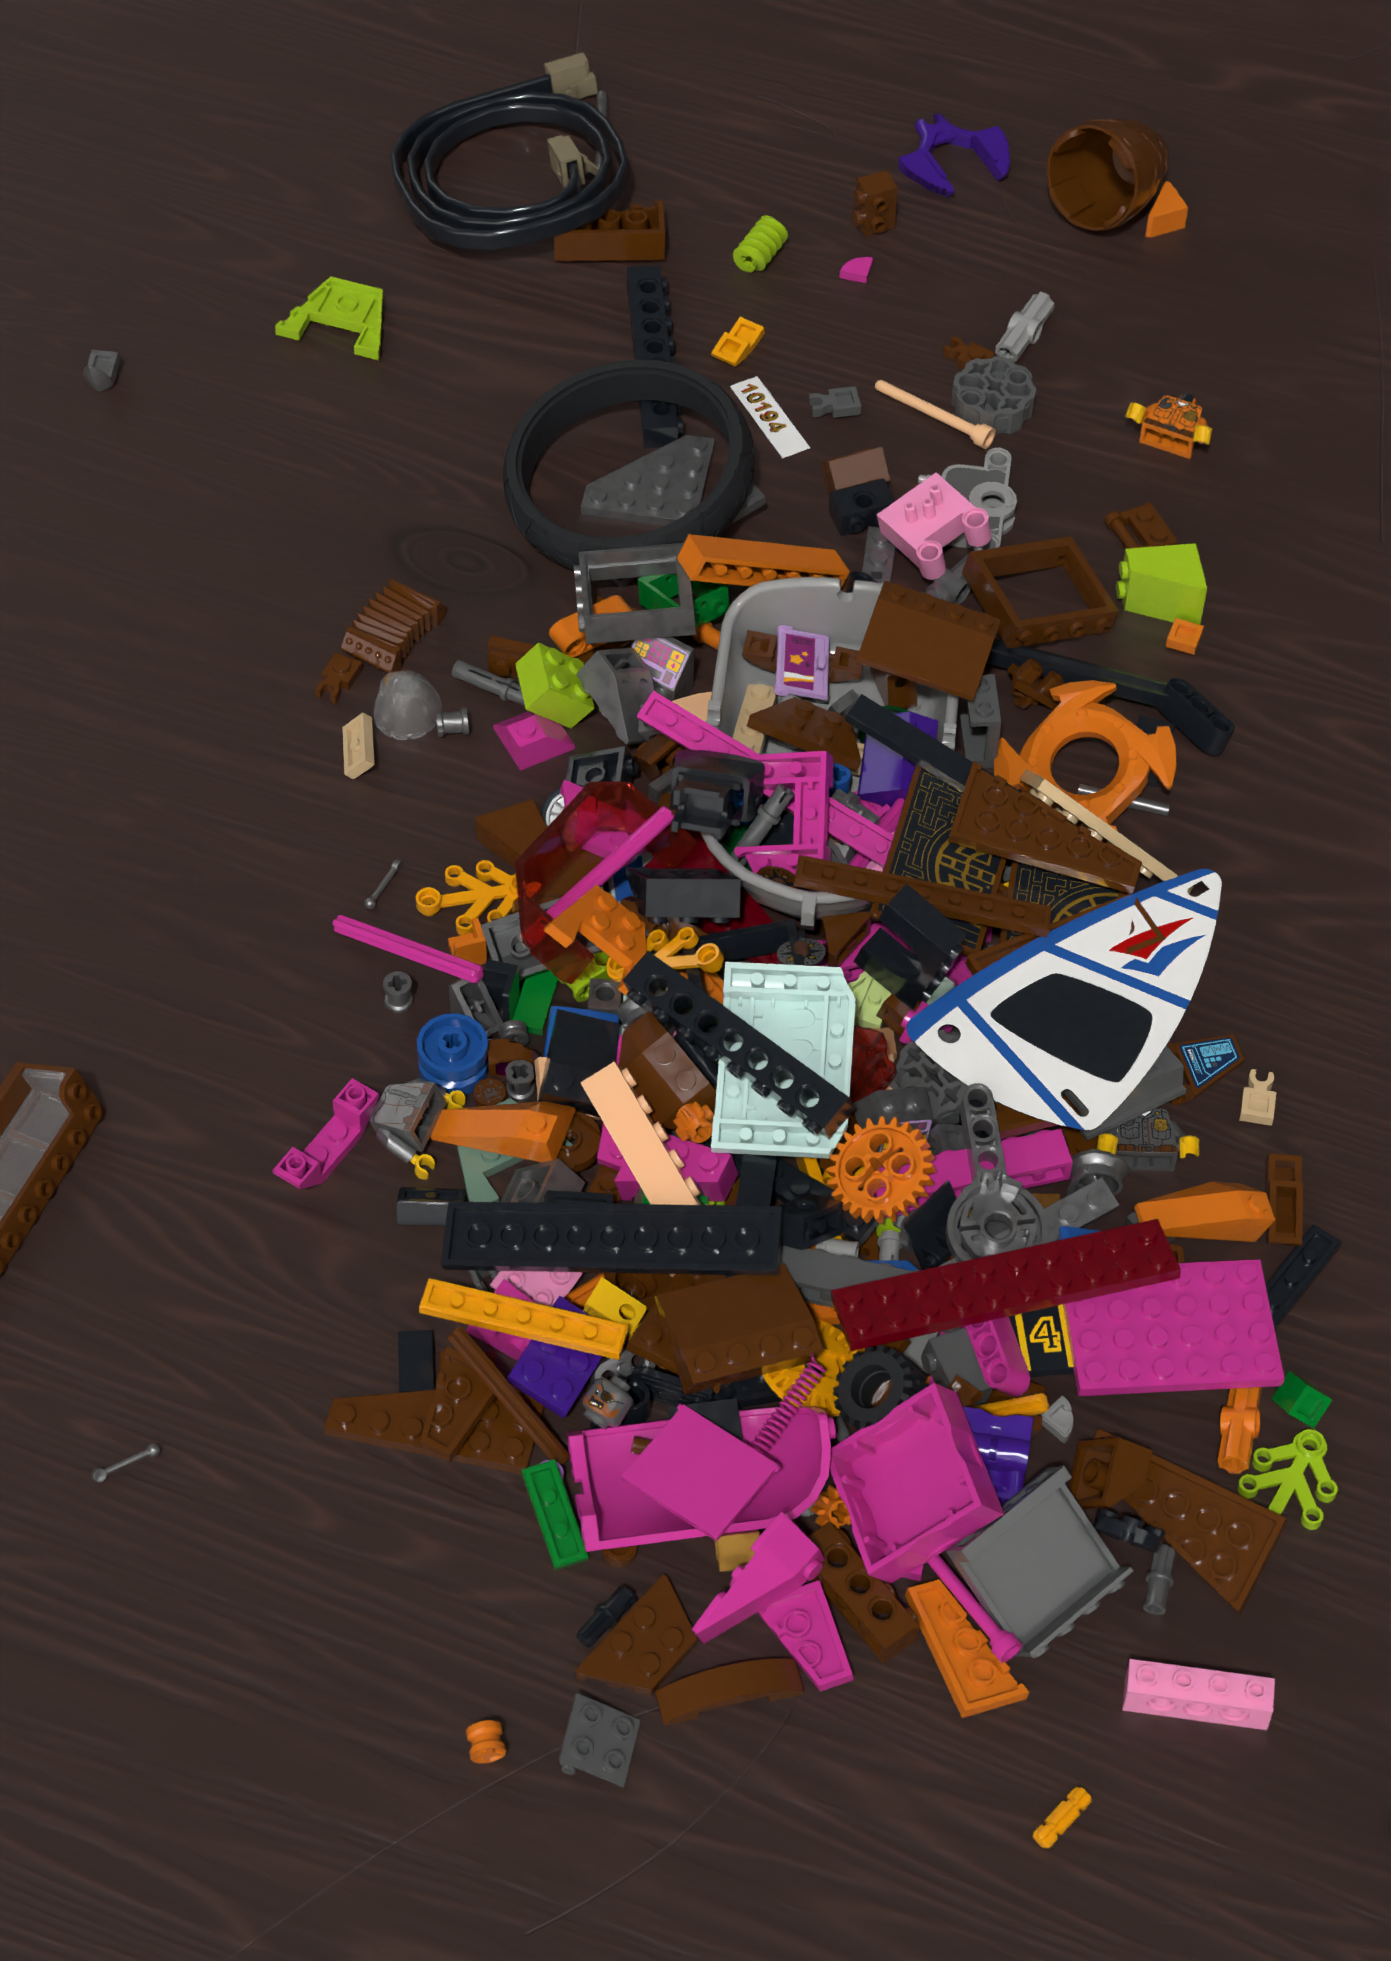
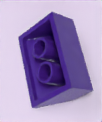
M911 711L895 713V715L936 739L938 720ZM866 734L857 795L861 799L884 806L888 804L891 808L897 799L902 798L905 800L916 764Z

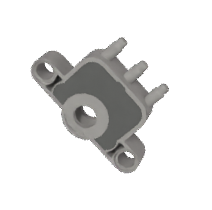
M990 449L986 453L984 467L958 464L949 466L943 471L941 477L975 507L986 510L992 534L991 540L986 545L980 547L968 544L965 532L947 545L972 548L973 551L997 548L1001 545L1002 535L1012 529L1015 522L1014 511L1017 506V498L1014 491L1008 487L1011 454L1006 449ZM919 475L918 483H922L931 475Z

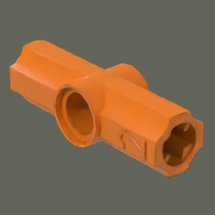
M1262 1387L1230 1389L1227 1406L1222 1407L1220 1417L1222 1438L1218 1464L1219 1468H1223L1229 1473L1241 1474L1242 1471L1249 1469L1253 1439L1258 1438L1260 1431L1259 1402Z

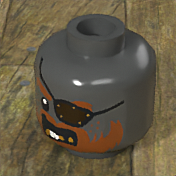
M614 1375L611 1380L601 1377L597 1378L582 1399V1406L585 1409L583 1415L605 1430L608 1426H619L634 1404L633 1398L627 1393L630 1386Z

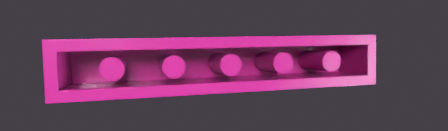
M1061 1129L1052 1131L1040 1130L1033 1135L1019 1138L1012 1136L1001 1141L1006 1173L1012 1179L1023 1183L1022 1188L1025 1189L1070 1179L1073 1161ZM966 1149L958 1151L946 1150L938 1155H934L935 1159L929 1163L934 1165L936 1172L927 1174L933 1180L934 1185H924L923 1189L929 1196L927 1198L918 1196L916 1200L919 1206H922L947 1180L950 1181L956 1198L972 1182ZM989 1161L979 1163L984 1169L995 1168ZM911 1164L903 1165L899 1169L898 1174L907 1172ZM881 1167L878 1171L881 1173L885 1169ZM884 1187L878 1189L874 1194V1197L877 1198L882 1196L885 1193L886 1188ZM912 1205L907 1206L908 1214L916 1208ZM901 1211L896 1212V1216L903 1215Z

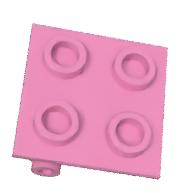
M500 1271L490 1286L496 1290L503 1279H505L534 1302L552 1307L559 1296L565 1299L583 1273Z

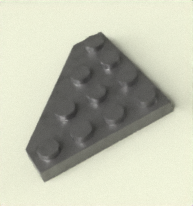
M685 435L586 485L581 504V514L666 526L678 520L702 502L715 448V439Z

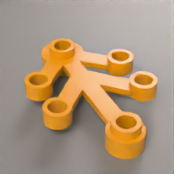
M482 860L477 863V878L463 872L460 866L451 865L445 870L446 883L453 887L462 885L468 888L469 891L440 895L439 891L434 888H423L416 894V907L423 915L433 916L440 908L473 903L465 914L460 915L456 919V931L458 934L464 935L472 933V919L479 918L494 899L505 898L497 909L491 910L487 914V923L495 918L499 919L507 916L512 911L513 901L520 896H536L537 883L527 873L520 872L511 876L494 867V864L488 860ZM483 869L490 870L489 872H481ZM452 874L459 875L458 877H450ZM494 880L501 885L491 887L484 882ZM465 923L470 924L468 927L461 926Z
M692 927L682 928L670 942L665 932L660 929L652 931L646 939V952L657 951L654 955L674 970L701 968L705 972L715 973L721 969L724 960L718 946L713 943L702 945L695 955L673 956L681 948L691 949L697 945L699 937ZM609 957L607 960V974L613 981L621 982L625 969Z

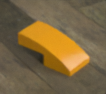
M739 317L729 333L724 332L712 350L711 356L736 367L752 352L765 334L764 327Z

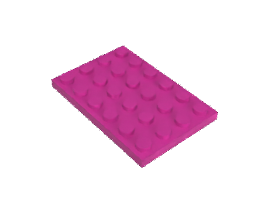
M1261 1260L1178 1263L1181 1269L1179 1279L1063 1304L1078 1396L1282 1386L1285 1379Z

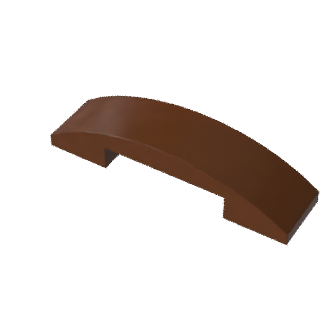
M747 630L742 656L750 662L776 673L777 635ZM836 646L835 654L829 653L828 682L849 681L861 678L863 664L856 662L859 650Z
M789 1658L761 1659L730 1664L685 1677L655 1691L664 1727L699 1719V1712L763 1697H768V1701L772 1702L804 1694L795 1659Z

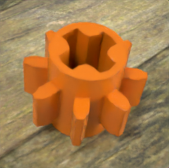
M697 1102L686 1104L678 1110L676 1119L673 1120V1123L677 1126L675 1132L683 1142L687 1139L694 1143L704 1142L712 1135V1118L715 1114L707 1105L700 1107Z
M829 1485L828 1491L819 1494L814 1503L815 1506L810 1507V1510L819 1515L816 1518V1524L822 1527L830 1521L838 1531L839 1526L850 1525L851 1518L845 1503L839 1496L837 1488Z

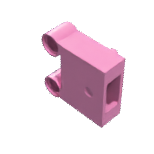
M937 472L877 514L881 534L919 567L922 577L929 580L938 579L943 576L946 571V564L942 548L965 532L967 543L975 547L986 545L992 537L989 516L986 510L975 507Z

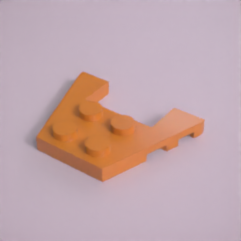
M596 884L544 928V931L565 948L574 942L577 932H580L625 969L618 990L627 996L628 989L623 979L646 953L645 923L635 913L630 912L615 900L610 893L605 892Z

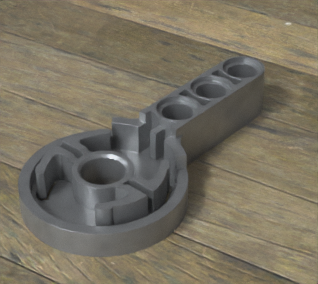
M971 1084L964 1090L960 1104V1115L972 1182L962 1190L953 1203L946 1223L947 1245L957 1263L1031 1247L1035 1237L1034 1246L1047 1243L1049 1235L1047 1216L1039 1201L1029 1191L1022 1188L1023 1183L1012 1179L1006 1173L992 1091L984 1084ZM979 1100L984 1106L979 1108L973 1107L968 1101ZM983 1130L989 1134V1137L979 1138L974 1132ZM989 1161L995 1168L984 1169L979 1163ZM990 1220H1001L1009 1226L1010 1234L1005 1238H994L987 1233L985 1224ZM961 1245H963V1247H964V1249L966 1250V1252L971 1256V1259H970V1257L965 1253V1251L963 1250V1248L961 1247Z

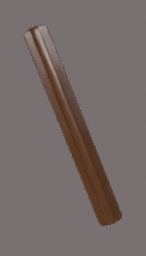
M458 1327L448 1336L450 1343L550 1460L555 1459L561 1466L570 1458L569 1452L464 1328Z

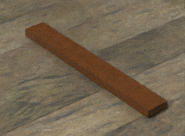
M803 855L798 856L793 886L887 905L908 884L948 918L1047 938L1050 930L1051 906Z

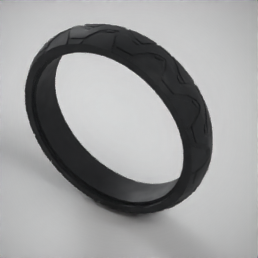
M625 360L599 365L579 372L555 385L550 391L542 395L520 420L511 437L504 458L503 488L505 502L508 505L507 507L512 519L525 539L531 545H534L540 553L571 570H574V566L580 565L579 552L685 543L689 534L720 537L728 529L729 525L733 523L749 494L755 463L753 438L743 413L737 408L736 402L730 395L712 380L690 368L658 360ZM637 400H655L682 405L708 418L720 429L729 442V453L725 469L709 495L685 516L666 526L646 533L624 537H598L580 534L548 519L537 509L529 497V486L534 466L550 441L575 420L597 409L613 404Z

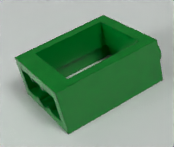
M677 574L650 575L638 579L639 603L647 610L680 607V605L670 599L679 594ZM691 581L692 593L699 597L693 600L695 628L726 614L729 608L727 586L722 583Z

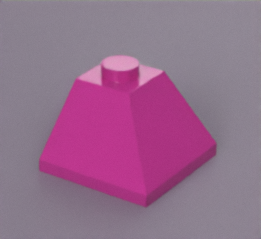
M530 711L493 725V729L520 771L575 749L574 743L561 724Z

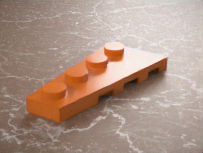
M940 1579L907 1588L905 1597L911 1610L918 1618L919 1627L962 1718L1027 1699L1030 1692L1023 1683L1018 1684L1009 1673L1011 1668L1007 1663H1000L987 1645V1638L980 1630L976 1631L966 1619L967 1613Z

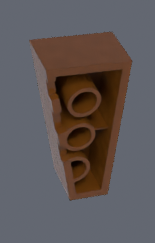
M663 200L654 201V206L643 208L641 203L630 205V210L618 212L614 208H610L599 219L570 232L554 236V261L665 260Z

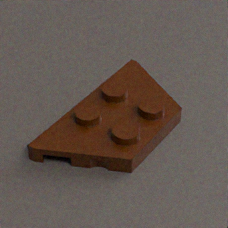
M793 697L749 716L747 723L749 728L808 752L827 751L833 757V762L854 771L858 769L861 758L853 726L846 722L845 717L837 712L825 710L813 705L810 701Z
M663 1574L577 1667L575 1677L578 1680L586 1681V1678L604 1681L607 1682L609 1687L618 1689L630 1688L634 1692L652 1696L697 1646V1637L692 1631L691 1624L667 1576Z

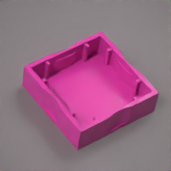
M936 1383L931 1384L895 1407L879 1422L860 1429L831 1448L829 1469L839 1496L848 1509L852 1532L868 1575L893 1583L1004 1515L957 1393Z

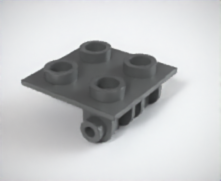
M576 1693L558 1759L560 1765H562L561 1771L573 1775L577 1769H580L624 1787L641 1720Z

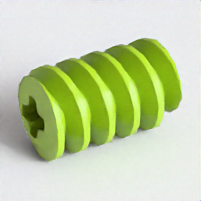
M761 216L760 220L756 222L755 226L734 250L733 259L736 265L745 272L762 271L765 269L772 257L777 254V250L787 241L788 232L786 228L771 216Z

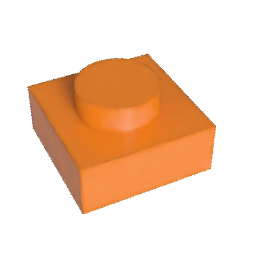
M1175 618L1167 638L1166 647L1194 655L1202 637L1204 626Z

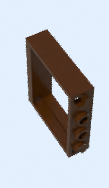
M1071 536L971 551L962 571L963 576L985 612L992 617L1001 619L997 632L1008 649L1110 632L1119 612ZM1063 566L1090 608L1020 620L994 577Z

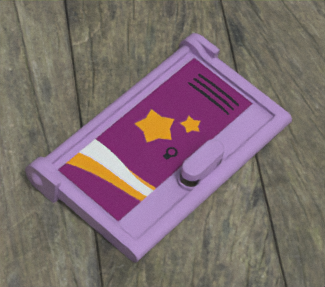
M779 625L777 627L778 646L774 693L788 697V694L827 700L830 637L792 630L793 626Z

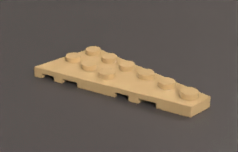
M1027 769L1021 776L1020 780L1032 788L1029 792L1050 807L1054 803L1057 806L1055 810L1067 816L1066 820L1075 825L1079 821L1083 827L1092 831L1091 836L1100 841L1104 839L1140 860L1142 865L1139 872L1149 879L1152 875H1155L1164 882L1178 877L1173 871L1045 778ZM1193 886L1188 889V894L1193 889Z

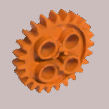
M880 1116L878 1125H874L870 1118L867 1119L866 1128L864 1129L855 1124L856 1134L852 1136L845 1132L844 1137L847 1142L845 1144L838 1143L836 1148L840 1151L839 1155L833 1154L829 1158L836 1165L826 1169L829 1175L834 1177L827 1181L831 1189L834 1190L832 1196L835 1200L843 1202L844 1211L850 1209L849 1213L853 1218L856 1219L861 1215L866 1223L871 1221L873 1215L879 1224L883 1223L885 1215H888L892 1222H896V1212L899 1211L904 1216H909L907 1206L912 1205L915 1208H919L920 1206L916 1198L918 1196L925 1198L929 1196L923 1189L924 1185H934L933 1180L927 1175L936 1172L934 1165L929 1163L935 1159L932 1151L928 1150L931 1145L926 1138L922 1139L923 1135L918 1128L913 1130L908 1121L901 1126L897 1117H894L889 1125L883 1116ZM888 1143V1147L884 1151L876 1152L881 1144ZM911 1164L907 1172L898 1174L899 1169L903 1165ZM864 1166L862 1173L852 1176L856 1168ZM881 1167L885 1169L881 1173L878 1171ZM885 1187V1193L875 1198L874 1194L876 1191Z

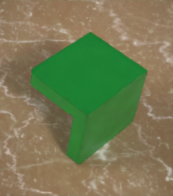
M1289 1370L1284 1378L1283 1385L1278 1387L1272 1400L1289 1415L1315 1428L1332 1402V1399L1317 1386Z

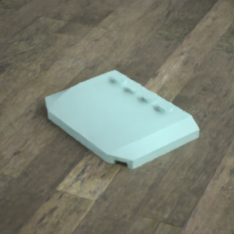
M725 962L723 1006L850 1098L856 999L844 978L841 967ZM733 1043L728 1051L738 1050L743 1043ZM719 1059L711 1152L830 1158L848 1128V1118L830 1140L821 1133L815 1136L803 1127L802 1119L795 1114L792 1117L784 1114L776 1106L778 1102L771 1096H768L766 1099L761 1097L751 1088L752 1082L745 1077L741 1080L734 1077L725 1068L727 1064ZM768 1061L757 1062L753 1069H763ZM783 1080L779 1088H788L793 1083V1080ZM819 1098L808 1099L804 1106H815Z

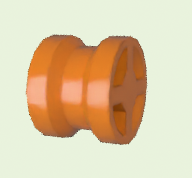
M494 1720L480 1721L466 1729L467 1740L472 1743V1747L469 1750L471 1761L475 1763H490L506 1755L505 1744L500 1741V1736L503 1734L501 1723Z

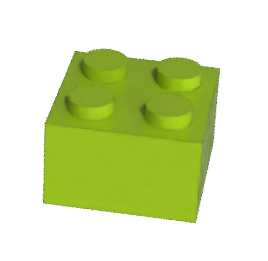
M538 642L515 663L526 710L571 729L595 708L592 696L584 690L582 682L576 675L584 666V662L578 658H573L559 652L555 648H550Z

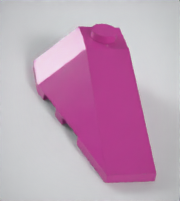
M783 1512L774 1519L754 1542L750 1549L755 1554L748 1564L743 1567L737 1566L731 1574L733 1578L728 1592L723 1591L717 1594L693 1627L692 1631L703 1644L798 1589L807 1579L809 1581L813 1580L820 1573L823 1567L822 1563L825 1560L821 1551Z

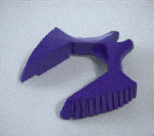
M939 113L934 114L935 124L933 125L926 123L922 118L917 120L915 128L921 138L920 144L916 151L898 158L899 171H902L905 176L913 179L917 184H921L927 190L930 189L931 192L935 191L936 194L939 193L947 198L953 195L955 190L946 179L947 175L932 156L936 145L948 143L968 149L973 148L997 181H1000L1007 174L1010 167L1008 140H1006V136L999 129V126L980 131H971L952 125Z

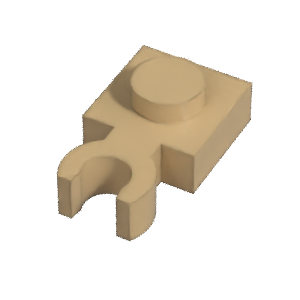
M1252 1069L1248 1078L1249 1087H1244L1239 1121L1272 1126L1276 1092L1270 1090L1273 1085L1274 1074L1269 1072L1266 1081H1259L1255 1077L1256 1070Z

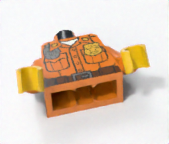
M1189 393L1181 394L1179 399L1168 395L1163 396L1158 403H1153L1147 407L1134 402L1129 404L1125 417L1132 418L1136 423L1142 424L1140 443L1188 459L1192 457L1196 441L1201 444H1210L1212 428L1208 427L1206 419L1201 417L1202 408L1195 404V397Z

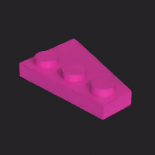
M820 1580L799 1587L757 1612L820 1692L854 1680Z

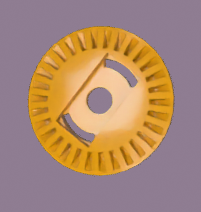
M814 1320L824 1350L815 1361L826 1369V1373H820L822 1378H819L807 1371L818 1381V1384L804 1377L808 1383L814 1386V1389H810L808 1386L800 1383L810 1392V1395L795 1388L806 1400L803 1401L794 1394L792 1396L801 1402L802 1406H814L823 1409L827 1417L840 1416L839 1413L841 1411L836 1409L834 1404L838 1397L833 1395L834 1387L839 1385V1382L835 1379L839 1369L841 1374L844 1372L843 1364L846 1361L852 1362L854 1360L852 1355L856 1352H862L860 1350L850 1351L842 1331L824 1321ZM803 1364L762 1376L769 1387L784 1400L783 1396H788L787 1391L792 1390L791 1385H796L795 1380L800 1379L799 1374L804 1373L803 1368L806 1367ZM788 1400L794 1407L799 1406L793 1401Z

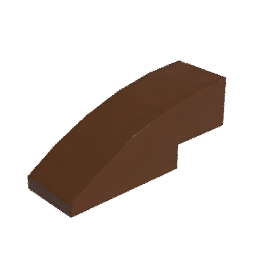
M1269 1153L1266 1159L1265 1192L1275 1217V1221L1267 1229L1268 1244L1302 1246V1156Z

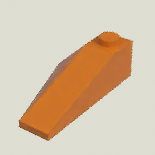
M546 1101L443 1109L430 1137L434 1141L542 1163L557 1158L576 1110L575 1107Z
M1211 1181L1137 1203L1134 1207L1139 1223L1158 1219L1166 1237L1256 1242L1275 1221L1266 1192L1240 1183Z

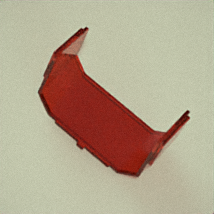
M589 782L515 861L521 940L530 949V954L564 983L572 984L595 957L576 938L573 943L565 948L547 934L544 928L554 919L533 900L596 832L625 831L631 835L660 809L657 804L648 799L630 782ZM672 823L644 847L666 868H676L697 844L693 836L685 829L680 828L678 832H672Z

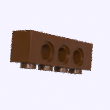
M829 1521L808 1536L825 1558L820 1573L812 1581L820 1580L826 1598L883 1664L917 1641L919 1628L917 1616L909 1607L904 1608L896 1599L895 1591L888 1582H881L880 1579L868 1575L862 1557L852 1548L851 1541L844 1531H837ZM841 1562L845 1566L841 1568L832 1567L830 1563ZM861 1587L867 1592L858 1594L851 1589ZM877 1613L886 1614L889 1618L886 1620H879L875 1618L873 1615Z

